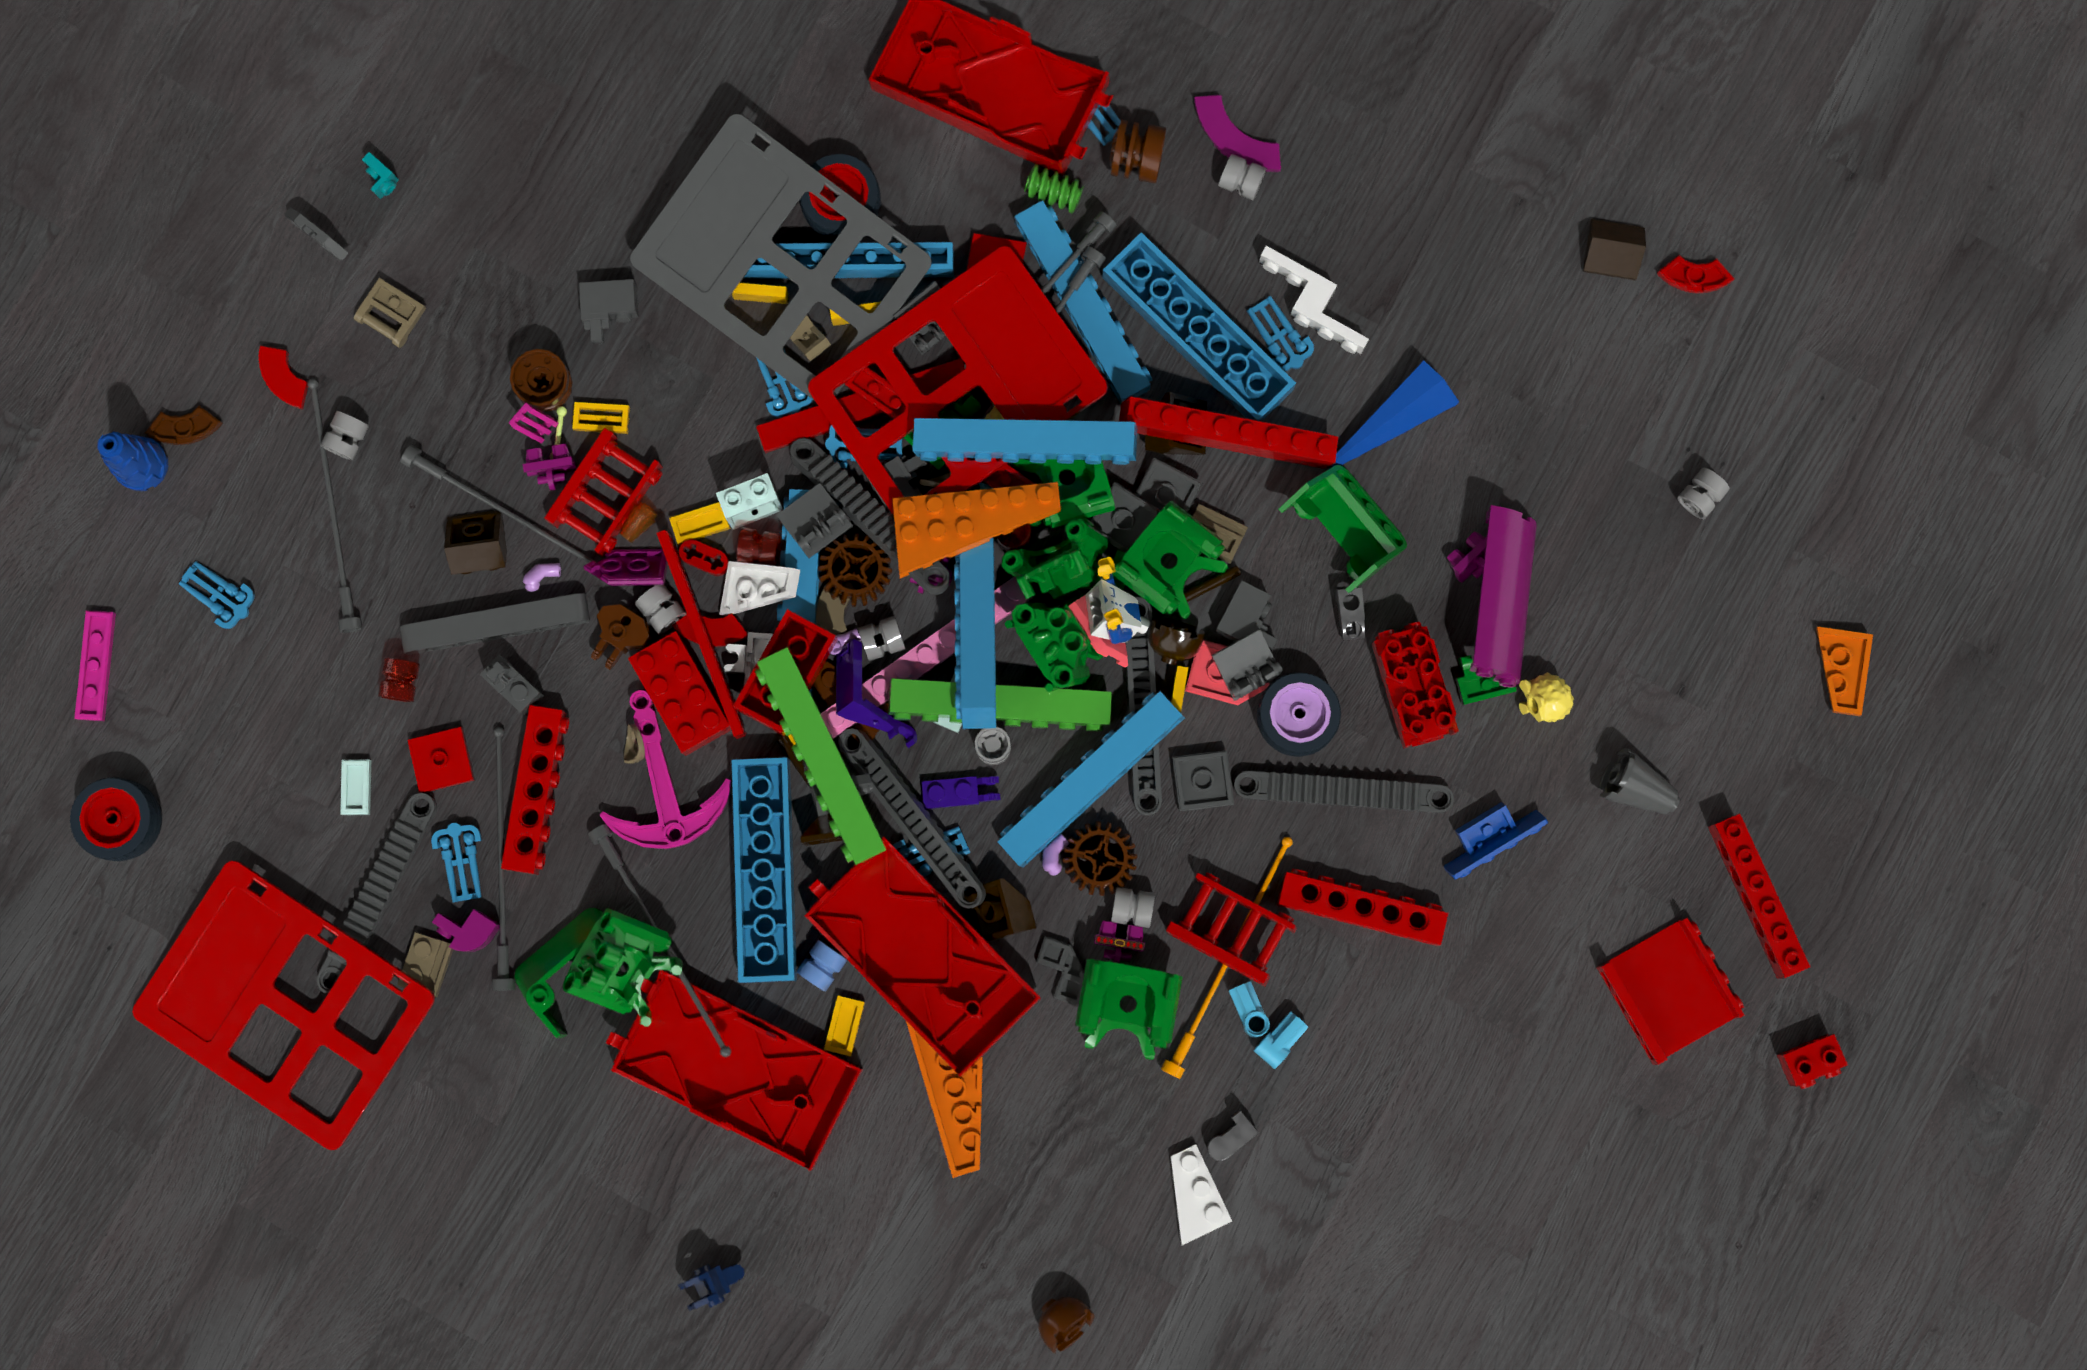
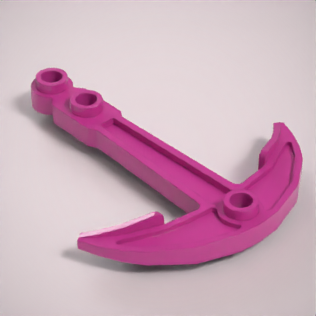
M638 690L631 695L630 706L636 711L633 718L643 739L659 822L657 824L640 826L638 822L621 820L605 812H602L600 817L615 834L641 847L655 849L677 848L691 843L710 830L723 813L727 804L731 780L725 779L715 794L700 805L702 809L687 816H682L661 745L663 738L657 715L651 709L653 702L646 691ZM640 698H646L647 704L644 707H639L637 704ZM652 724L654 727L653 731L649 734L645 733V725ZM674 829L680 831L678 839L671 838V832Z

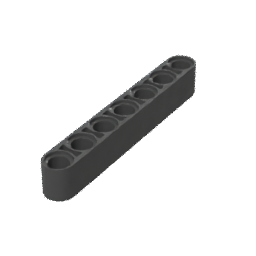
M579 593L400 626V634L404 655H414L590 622L586 594Z

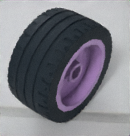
M1290 673L1273 681L1261 696L1257 708V723L1265 741L1278 752L1295 757L1314 754L1328 745L1336 735L1341 720L1340 703L1334 690L1321 678L1308 673ZM1296 709H1300V714H1305L1303 718L1299 719L1295 716L1294 712Z

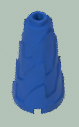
M113 431L112 433L102 435L98 440L97 448L101 458L110 472L123 486L135 491H148L146 489L152 486L155 488L166 476L168 457L164 453V448L153 439Z

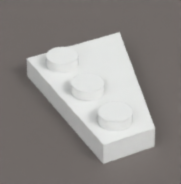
M729 561L719 615L737 614L796 597L800 570L789 567Z
M1194 1144L1171 1155L1181 1245H1184L1232 1222L1197 1145Z

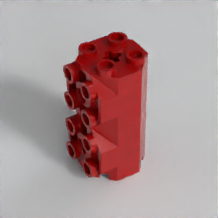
M1421 622L1404 626L1405 629L1398 633H1395L1394 629L1381 632L1372 643L1403 749L1411 745L1415 747L1444 738L1443 735L1449 734L1451 736L1459 732L1451 694L1446 691L1439 668L1440 658L1434 639L1430 638L1427 626L1422 627Z

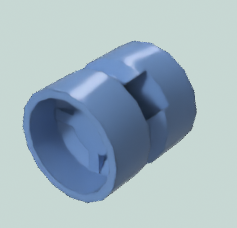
M818 940L810 951L811 958L804 959L796 972L826 992L834 981L832 974L839 973L847 959Z

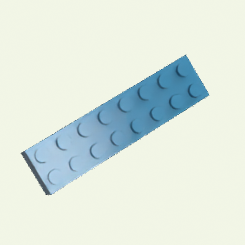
M1142 232L1103 269L1102 278L1246 419L1262 422L1294 390L1296 382Z
M993 537L989 542L955 556L956 716L957 719H962L963 729L996 728Z
M787 757L732 760L738 983L797 981L790 760Z

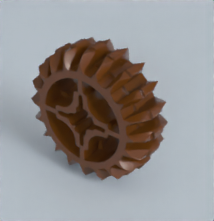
M854 533L853 541H849L846 534L843 535L842 544L839 540L835 539L833 541L835 549L826 546L825 552L829 556L821 555L820 561L825 565L818 566V572L824 573L819 577L820 583H827L824 586V591L830 592L834 589L831 599L835 600L841 595V605H845L847 598H850L852 607H856L858 599H861L862 605L866 606V597L868 596L875 602L877 600L875 591L879 594H884L885 588L882 585L890 584V579L886 576L892 574V568L885 567L891 563V559L889 557L882 558L886 553L882 549L876 550L878 545L874 541L871 545L868 544L869 536L865 535L863 541H858V533ZM849 551H860L867 555L856 558ZM840 556L845 568L840 572L839 576L834 578L832 567ZM875 562L878 573L875 580L870 584L867 581L865 572ZM850 565L860 567V576L859 574H850ZM850 581L856 583L862 589H848L841 584Z
M1096 821V830L1093 831L1090 824L1087 823L1085 824L1086 834H1083L1080 829H1076L1075 833L1079 839L1076 840L1073 837H1069L1068 841L1074 847H1064V852L1071 854V858H1063V863H1072V867L1065 869V873L1075 872L1076 875L1071 878L1070 882L1073 884L1080 879L1082 881L1078 888L1080 891L1085 888L1086 884L1089 885V895H1093L1095 887L1099 888L1100 896L1105 894L1104 887H1109L1110 893L1114 894L1115 888L1113 884L1117 883L1119 887L1124 888L1125 884L1121 881V878L1124 877L1129 881L1132 879V876L1126 870H1136L1137 866L1129 864V860L1137 859V854L1128 853L1129 850L1135 848V844L1125 845L1124 842L1130 836L1125 834L1120 838L1118 835L1122 828L1119 826L1114 833L1110 832V822H1107L1105 830H1101L1100 821ZM1102 836L1097 849L1093 851L1079 849L1086 840ZM1109 839L1118 844L1123 854V860L1117 859L1108 853ZM1102 845H1104V857L1109 861L1106 864L1102 863L1103 866H1099V870L1096 873V860L1090 856H1093L1094 853L1098 855V851H1101ZM1077 857L1083 858L1092 864L1091 879L1087 878L1080 871ZM1105 867L1121 868L1120 872L1112 879L1099 881L1100 873Z

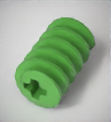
M1036 163L1029 174L1024 192L1028 189L1029 198H1033L1038 193V200L1040 202L1044 201L1048 196V204L1050 206H1053L1058 200V207L1061 210L1068 204L1069 213H1074L1080 201L1084 185L1082 188H1079V179L1077 178L1072 184H1068L1069 175H1065L1061 181L1058 180V171H1055L1049 177L1048 167H1045L1039 173L1038 164Z

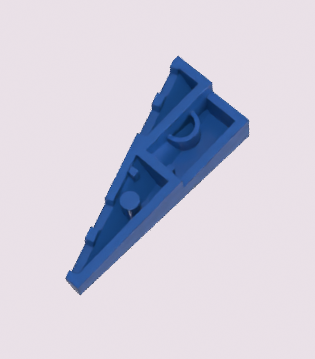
M1423 361L1336 453V461L1330 466L1343 465L1354 458L1362 456L1371 449L1379 447L1413 429L1415 426L1455 407L1459 403L1458 399L1444 378Z

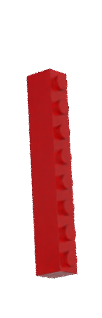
M1131 396L1121 403L1119 422H1135L1138 434L1323 469L1334 464L1336 461L1338 436Z

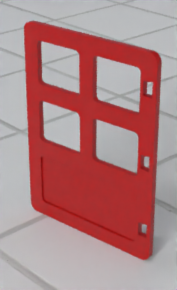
M1003 246L815 376L808 384V391L894 515L892 498H902L904 496L879 461V455L914 430V418L939 419L940 411L976 386H980L1004 420L1069 421L1106 394L1108 386L1101 373L1015 252L1010 247ZM930 322H936L965 362L966 368L929 395H923L894 354V348ZM870 364H877L905 404L906 410L869 437H863L835 397L834 391ZM1077 395L1082 402L1067 412L1064 404ZM941 457L950 469L951 476L925 495L968 491L1008 462H1003L1002 458L998 461L996 458H991V462L970 461L964 458V461L954 462L947 460V457Z
M230 861L223 866L133 1006L132 1012L137 1021L324 1148L336 1150L344 1144L435 1002V995L429 988L243 863ZM253 880L267 889L262 896L249 888ZM323 928L337 936L333 943L320 936ZM306 934L337 953L347 962L346 967L317 1012L310 1011L275 986L276 979ZM367 975L389 988L408 1003L406 1010L377 1054L371 1052L336 1028L338 1018ZM394 975L408 984L403 991L390 983ZM261 1004L279 1014L302 1032L301 1037L271 1082L266 1081L230 1055L232 1047ZM321 1045L326 1046L363 1073L362 1078L333 1123H328L291 1097V1091Z

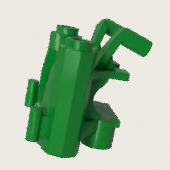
M1019 459V462L1010 463L1011 467L1018 472L1034 473L1041 480L1042 484L1058 482L1061 512L1043 519V521L1040 520L1030 524L1036 528L1041 526L1043 522L1045 526L1050 525V527L1054 528L1068 524L1072 519L1089 518L1115 510L1114 499L1102 460L1101 464H1087L1085 460H1074V463L1062 464L1058 463L1057 459H1046V463H1032L1030 459ZM1071 470L1075 475V481L1071 485L1062 484L1059 480L1061 471Z
M1169 501L1125 553L1115 567L1116 571L1112 574L1162 614L1168 613L1171 615L1176 610L1175 614L1178 618L1187 619L1190 616V608L1183 593L1186 580L1191 574L1202 569L1216 573L1226 572L1228 565L1224 561L1216 560L1224 551L1225 546L1222 544L1223 540L1173 501ZM1167 553L1174 554L1178 560L1176 566L1171 569L1163 567L1161 564L1163 555ZM1201 553H1203L1204 555H1206L1208 558H1206V557H1201V556H1200Z
M1072 519L1065 526L1068 539L1058 545L1039 551L1025 549L1008 550L1002 557V567L1017 578L1016 580L1025 599L1035 595L1031 585H1039L1042 593L1048 591L1054 600H1066L1072 595L1074 590L1081 587L1091 588L1096 584L1098 575L1095 569L1092 568V565L1097 556L1102 555L1108 548V539L1096 530L1094 524L1088 519Z
M1077 590L1068 599L1063 600L1059 608L1052 609L1044 602L1016 605L1012 612L1013 619L1005 622L1006 628L1016 629L1018 636L1043 675L1052 682L1045 686L1048 692L1056 691L1058 687L1064 688L1086 683L1090 677L1089 667L1086 665L1087 657L1097 661L1104 657L1095 651L1090 644L1092 643L1069 608L1070 604L1084 596L1081 590Z
M607 908L595 923L572 962L563 982V991L621 1014L629 1013L635 1008L640 1016V1023L647 1027L652 1022V1012L641 996L640 990L643 980L649 979L655 970H671L672 974L680 975L682 973V960L677 957H652L653 952L661 954V952L665 953L670 948L672 940L668 936V932ZM622 963H628L627 971L622 975H616Z
M1087 959L1075 1026L1079 1027L1078 1032L1087 1034L1084 1046L1088 1049H1093L1108 1031L1125 1029L1138 1037L1145 1058L1153 1060L1155 1057V1047L1167 1048V1043L1172 1042L1183 977L1147 968ZM1132 996L1137 1003L1135 1010L1124 1012L1120 1008L1121 998Z

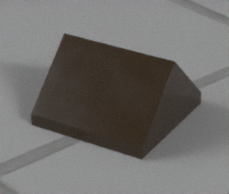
M1591 219L1583 272L1636 281L1646 249L1645 228Z

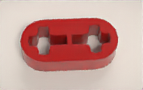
M692 539L686 540L681 544L679 556L687 565L713 576H721L727 572L729 559L722 551ZM696 546L695 550L702 555V558L692 556L691 559H687L688 555L685 550ZM718 556L721 557L720 560L724 565L717 567L716 570H713V565L706 561L707 557L716 560Z

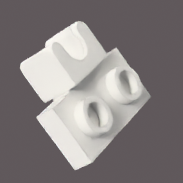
M748 632L747 646L727 644L726 649L731 654H737L738 661L735 664H726L724 671L729 674L745 675V685L773 634Z

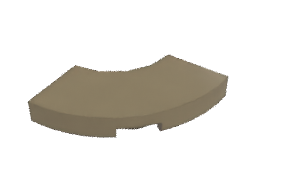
M840 572L837 573V574L834 576V578H836L837 576H839V575H840ZM850 581L841 584L845 588L855 590ZM823 589L817 604L816 624L834 635L843 634L848 631L844 618L846 607L851 599L847 598L846 604L841 605V595L837 599L832 600L831 595L834 589L830 592H825Z

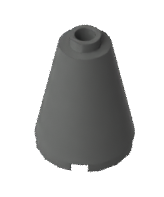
M1626 748L1620 750L1616 754L1620 756L1616 763L1610 761L1599 785V789L1603 790V793L1600 794L1602 798L1664 815L1673 812L1677 808L1680 801L1678 791L1633 751Z

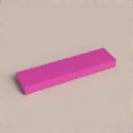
M86 610L74 719L105 721L116 613Z

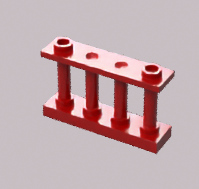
M606 428L603 429L544 517L548 523L556 528L560 524L564 525L566 523L598 543L594 551L601 557L606 552L609 554L617 544V539L615 538L651 484L655 486L663 473L661 472L663 467L657 460L654 459L649 467L617 447L616 441L618 438ZM606 456H613L643 476L635 489L602 469L600 464ZM591 478L593 480L597 478L628 498L620 512L587 492L586 485ZM576 501L584 502L613 521L605 534L572 515L570 509Z
M1206 872L1205 876L1197 873L1195 878L1203 884L1184 920L1179 921L1178 925L1171 921L1166 932L1266 987L1271 977L1266 973L1268 968L1265 966L1285 930L1287 929L1292 933L1296 932L1297 927L1293 924L1294 919L1283 912H1279L1276 915L1219 884L1221 881L1219 878ZM1212 890H1215L1226 896L1227 899L1207 935L1204 934L1201 938L1192 933L1194 930L1192 926ZM1239 903L1252 911L1232 947H1228L1225 951L1217 946V938L1235 905ZM1263 916L1276 923L1257 960H1253L1249 964L1241 959L1243 956L1241 952L1260 917Z

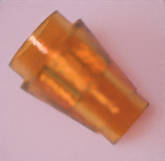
M641 501L632 508L620 534L633 543L635 539L656 522L655 518L658 514Z

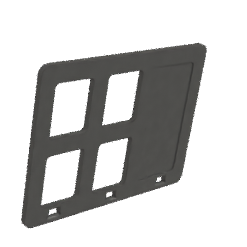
M734 114L728 118L630 256L631 263L636 269L812 399L813 397L808 391V384L815 375L784 352V346L815 303H823L857 329L858 334L841 356L843 358L889 325L894 318L893 314L903 306L928 272L932 263L930 256L740 114ZM756 134L770 144L764 152L751 143ZM824 186L838 195L833 203L820 194ZM806 192L813 193L847 220V225L818 265L812 270L805 267L773 242V236ZM865 236L873 238L906 264L903 273L873 313L864 311L831 284L836 274ZM892 237L907 247L901 254L888 245ZM759 258L764 259L799 286L797 294L765 336L757 333L725 308L726 301ZM843 383L842 385H840L838 388L835 389V391H834L835 397H836V396L838 395V393L841 391V389L843 388V386L845 385V383Z

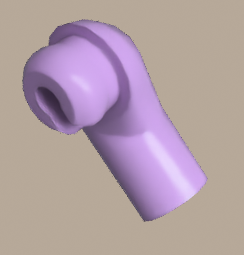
M560 563L536 564L523 577L525 589L530 592L537 591L540 586L539 582L544 577H560Z
M857 628L844 634L836 635L838 641L830 654L836 655L840 653L842 647L850 643L852 639L859 642L862 641Z
M1059 834L1043 850L1042 866L1052 876L1061 872L1062 865L1058 862L1059 853L1070 844L1062 834Z

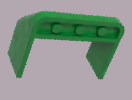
M1335 465L1307 482L1278 509L1283 513L1294 506L1296 513L1301 518L1312 520L1317 517L1351 557L1346 563L1347 573L1355 581L1345 589L1348 593L1370 579L1407 548L1404 536L1352 474L1341 465Z
M597 908L584 910L518 966L515 971V982L526 1002L556 1038H564L568 1034L548 1011L555 1001V993L546 980L578 954L595 923L604 913Z

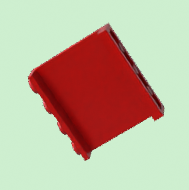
M1688 918L1678 920L1596 967L1652 1065L1663 1063L1668 1060V1056L1734 1018L1745 1016L1741 1010L1744 1008L1741 999L1736 993H1731L1727 986L1730 983L1727 975L1722 969H1717L1713 962L1715 959L1714 953L1708 945H1703L1699 938L1701 932L1693 920L1689 921Z

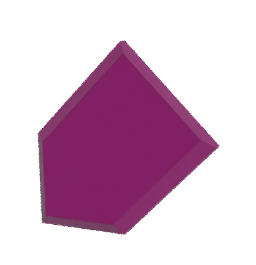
M663 549L613 550L609 554H605L606 558L597 563L591 561L584 565V570L608 585L631 586L664 585L668 563Z

